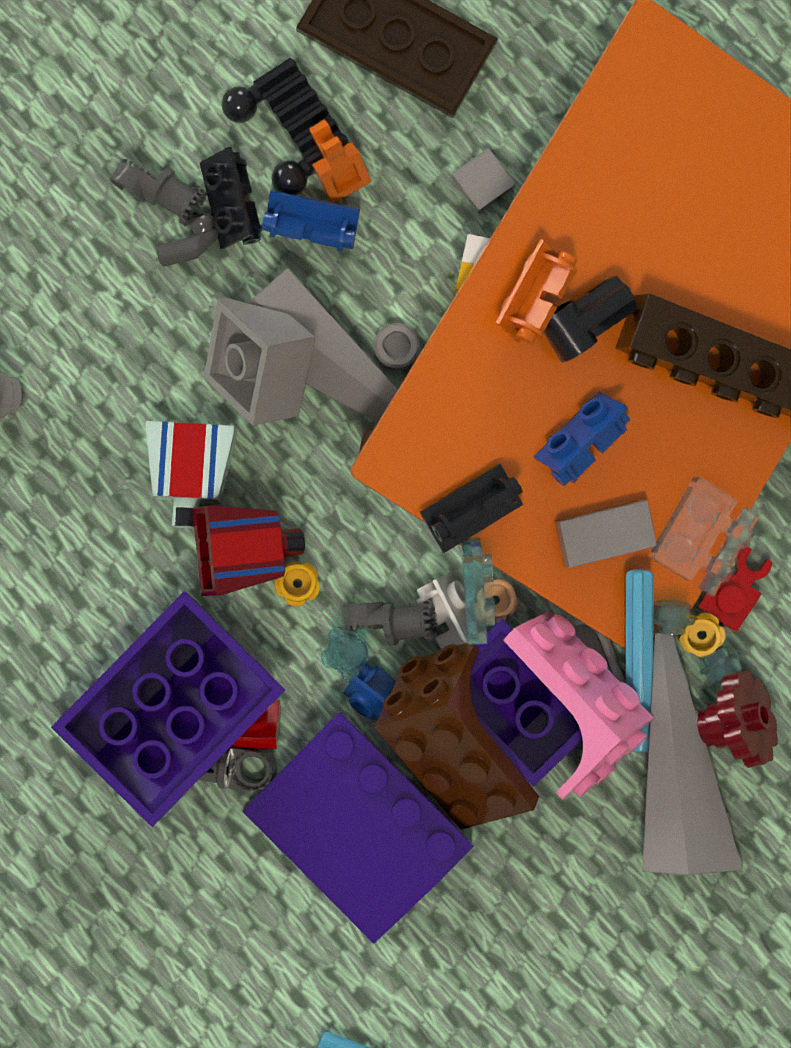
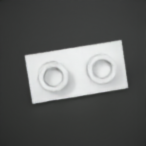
M451 574L437 578L433 582L417 589L420 596L416 600L418 605H421L423 600L429 599L434 603L437 617L433 618V621H437L438 625L433 626H439L446 622L449 631L436 637L441 650L451 644L460 645L469 641H473L476 644L487 634L482 624L474 621L467 607L470 600L466 589L458 580L454 581Z

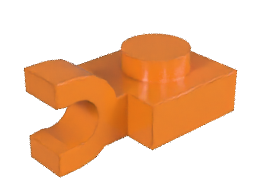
M325 119L309 128L315 143L324 157L312 164L331 203L335 204L372 182L362 157L352 142L342 146L337 136L334 137Z

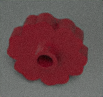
M749 670L722 677L723 690L717 692V702L708 704L705 710H701L698 713L697 727L702 741L708 747L729 748L735 760L742 759L747 768L764 765L767 762L773 761L772 747L778 745L777 721L770 711L771 700L763 683L758 678L753 679Z

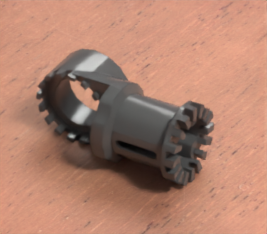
M123 158L109 180L120 190H123L125 187L136 195L135 200L141 203L147 201L151 205L160 204L177 215L179 223L187 226L191 218L194 217L191 213L196 216L197 212L194 209L200 210L201 207L198 204L202 205L204 203L207 192L201 188L198 190L191 188L176 178L175 171L169 167L162 171L157 179H155L148 172L145 173L143 168H137V164L131 167L130 165L133 162Z
M431 599L423 600L419 606L396 608L393 603L384 604V602L343 606L345 632L358 630V625H360V629H364L365 626H368V629L373 626V630L383 629L389 646L397 645L399 640L423 637L428 642L436 640L438 628L433 625H438V622L433 621L437 614Z
M229 748L199 781L217 783L218 788L221 789L229 788L247 792H258V790L264 789L274 777L277 769L276 759L268 749ZM248 757H256L263 761L266 766L265 777L261 779L249 778L242 769L243 760Z

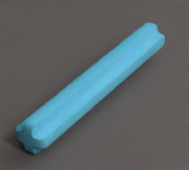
M634 569L626 573V684L636 691L640 698V704L651 714L654 574L649 570ZM650 723L643 729V732L648 737L633 752L642 753L649 751Z

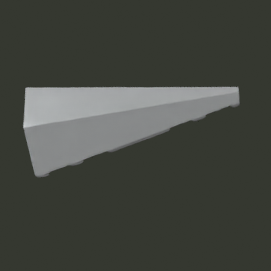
M286 268L257 294L249 304L288 313L315 337L314 350L311 355L305 384L358 413L379 422L398 389L295 275Z
M658 631L655 633L651 698V715L654 719L650 722L642 872L698 875L741 870L743 868L742 855L739 854L731 829L732 822L723 803L718 786L719 779L709 747L702 741L698 732V712L695 710L688 687L689 680L686 671L683 670L675 644L674 632Z

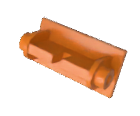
M540 239L533 254L526 259L523 272L511 295L503 302L496 324L517 342L523 340L533 344L536 337L542 338L557 308L554 304L544 301L547 294L562 299L577 272V269L574 267L577 258L564 251H561L558 255L545 240Z

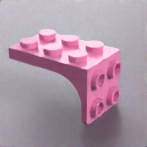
M550 610L515 627L506 636L504 641L572 713L580 727L583 738V754L575 773L556 792L563 800L573 792L582 797L595 784L599 785L618 767L615 763L625 754L629 755L648 737L643 732V729L654 717L640 704V698L636 691L626 683L620 682L607 669L608 665L603 656L594 649L587 648L575 635L576 631L573 625L565 617L555 614Z

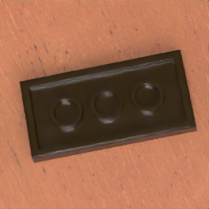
M312 0L296 27V31L451 118H454L498 41V38L430 0Z

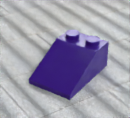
M502 618L476 643L479 653L471 670L470 694L474 710L483 728L531 787H534L583 738L580 727L572 713L506 644L504 639L513 629Z

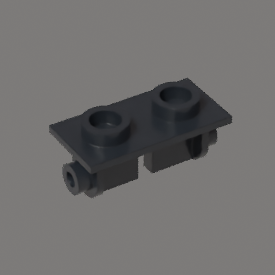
M227 147L199 162L211 213L214 217V226L219 232L218 241L220 249H225L239 241H242L244 245L259 242L261 240L259 233L263 231L262 225L259 223L255 202L245 201L244 195L252 193L246 169V160L241 159L239 152H233L232 147Z
M498 464L420 511V514L442 553H445L522 506L523 503L518 495L523 493L518 481L513 476L508 478L502 465Z

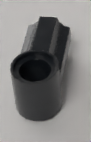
M617 275L611 276L577 300H570L558 306L544 331V335L562 363L567 362L597 343V336L637 310L635 298L629 287Z

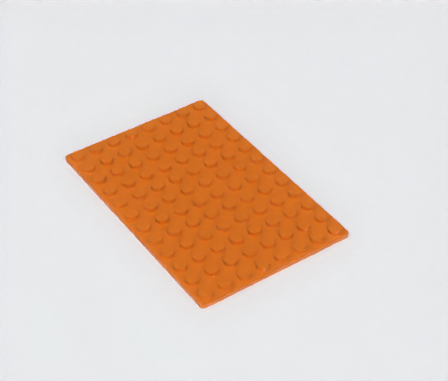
M635 0L355 459L350 472L353 478L425 523L420 511L494 466L501 464L508 478L513 476L520 484L523 493L518 496L523 505L459 545L625 650L626 573L634 569L652 571L654 574V660L655 633L665 631L674 632L675 636L677 635L682 622L690 613L790 444L791 417L781 413L779 418L762 415L753 411L754 403L739 397L738 402L727 401L712 395L713 387L699 381H697L696 386L686 385L669 378L671 373L669 369L656 365L654 370H649L628 362L629 354L615 349L626 318L597 336L598 341L591 348L564 363L560 361L544 334L542 338L536 337L533 344L523 340L517 342L498 326L496 321L500 315L503 302L511 295L523 272L526 259L533 254L538 242L542 239L558 255L561 251H564L577 258L574 266L577 272L562 299L549 294L544 299V301L552 303L556 307L567 301L577 300L606 279L617 275L629 287L633 296L650 293L791 349V99L653 0ZM670 330L666 336V347L670 353L675 354L679 348V338L674 331ZM712 347L708 353V363L715 371L720 364L721 358L718 350ZM755 363L749 372L750 380L754 386H757L761 380V370ZM598 392L624 404L628 408L625 413L630 418V421L625 425L627 431L604 453L597 451L592 444L588 450L596 461L578 477L575 483L569 481L565 486H562L551 475L553 470L534 458L546 445L549 438L559 432L579 412L580 408ZM639 500H648L657 546L571 568L564 567L555 521Z

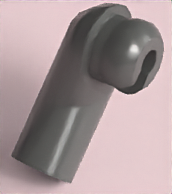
M204 213L191 218L189 225L193 230V234L187 238L157 246V256L163 267L199 258L218 239L219 232L214 226V217L211 214Z

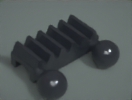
M290 57L253 81L251 87L237 86L229 89L222 98L221 106L224 115L230 121L244 123L253 118L257 111L258 103L264 101L302 157V160L299 162L287 160L279 163L272 172V185L277 192L299 195L305 189L308 177L316 174L312 164L324 158L309 128L325 119L334 137L337 136L342 146L348 144L349 141L346 135L340 131L335 119L329 115L327 107L319 100L316 91L310 87L307 78L300 72L295 60Z

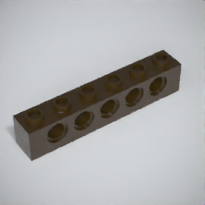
M650 293L634 296L637 310L626 317L615 349L629 354L628 362L649 370H654L656 365L671 370L669 378L686 385L696 386L697 381L713 387L712 395L727 401L738 402L739 397L754 403L752 410L762 415L779 418L781 413L791 417V349ZM670 330L674 331L679 338V348L675 354L670 353L666 347V336ZM712 347L718 350L721 358L720 364L715 371L708 363V353ZM754 363L761 370V380L757 386L752 384L749 377L750 369Z

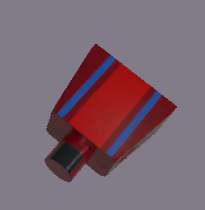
M216 505L192 508L201 596L224 595L281 578L285 574L284 557L303 555L305 551V538L300 528L281 529L278 511Z

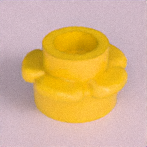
M297 561L286 563L284 576L275 579L276 593L278 596L284 597L288 605L296 607L303 606L307 600H314L320 591V583L317 581V570L306 562L298 564ZM300 579L302 586L295 588L293 586L294 580Z
M702 612L699 616L689 615L686 617L680 627L682 635H680L679 640L682 648L686 652L693 653L701 658L714 655L716 649L722 646L725 641V630L722 626H719L718 618L707 612ZM701 630L707 634L703 639L697 636V633Z

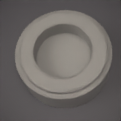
M388 324L375 337L374 352L376 358L383 366L389 369H405L415 362L419 354V338L416 332L406 324Z

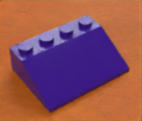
M184 591L51 728L151 827H154L286 690L195 599Z
M341 712L242 811L373 944L441 881L474 847Z

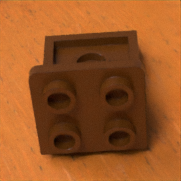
M473 641L460 645L451 644L439 652L424 657L415 656L407 660L398 671L399 676L390 695L383 702V710L375 725V729L461 830L533 811L540 797L486 732L476 715L470 694V675L479 653V648Z

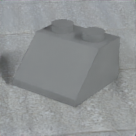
M220 298L217 300L204 379L253 426L299 416L302 398L305 393V383L311 355L314 350L315 337L288 313L229 298Z

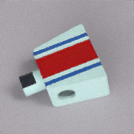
M146 421L145 428L153 496L157 500L173 501L172 527L194 529L192 508L201 507V502L221 503L237 439V430L235 426Z

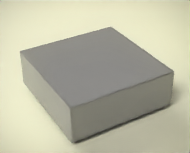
M489 148L452 174V179L478 213L515 187V182Z

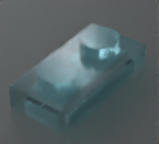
M468 538L461 543L468 645L487 644L486 626H495L494 599L485 598L484 583L493 582L492 555L482 553L480 538Z

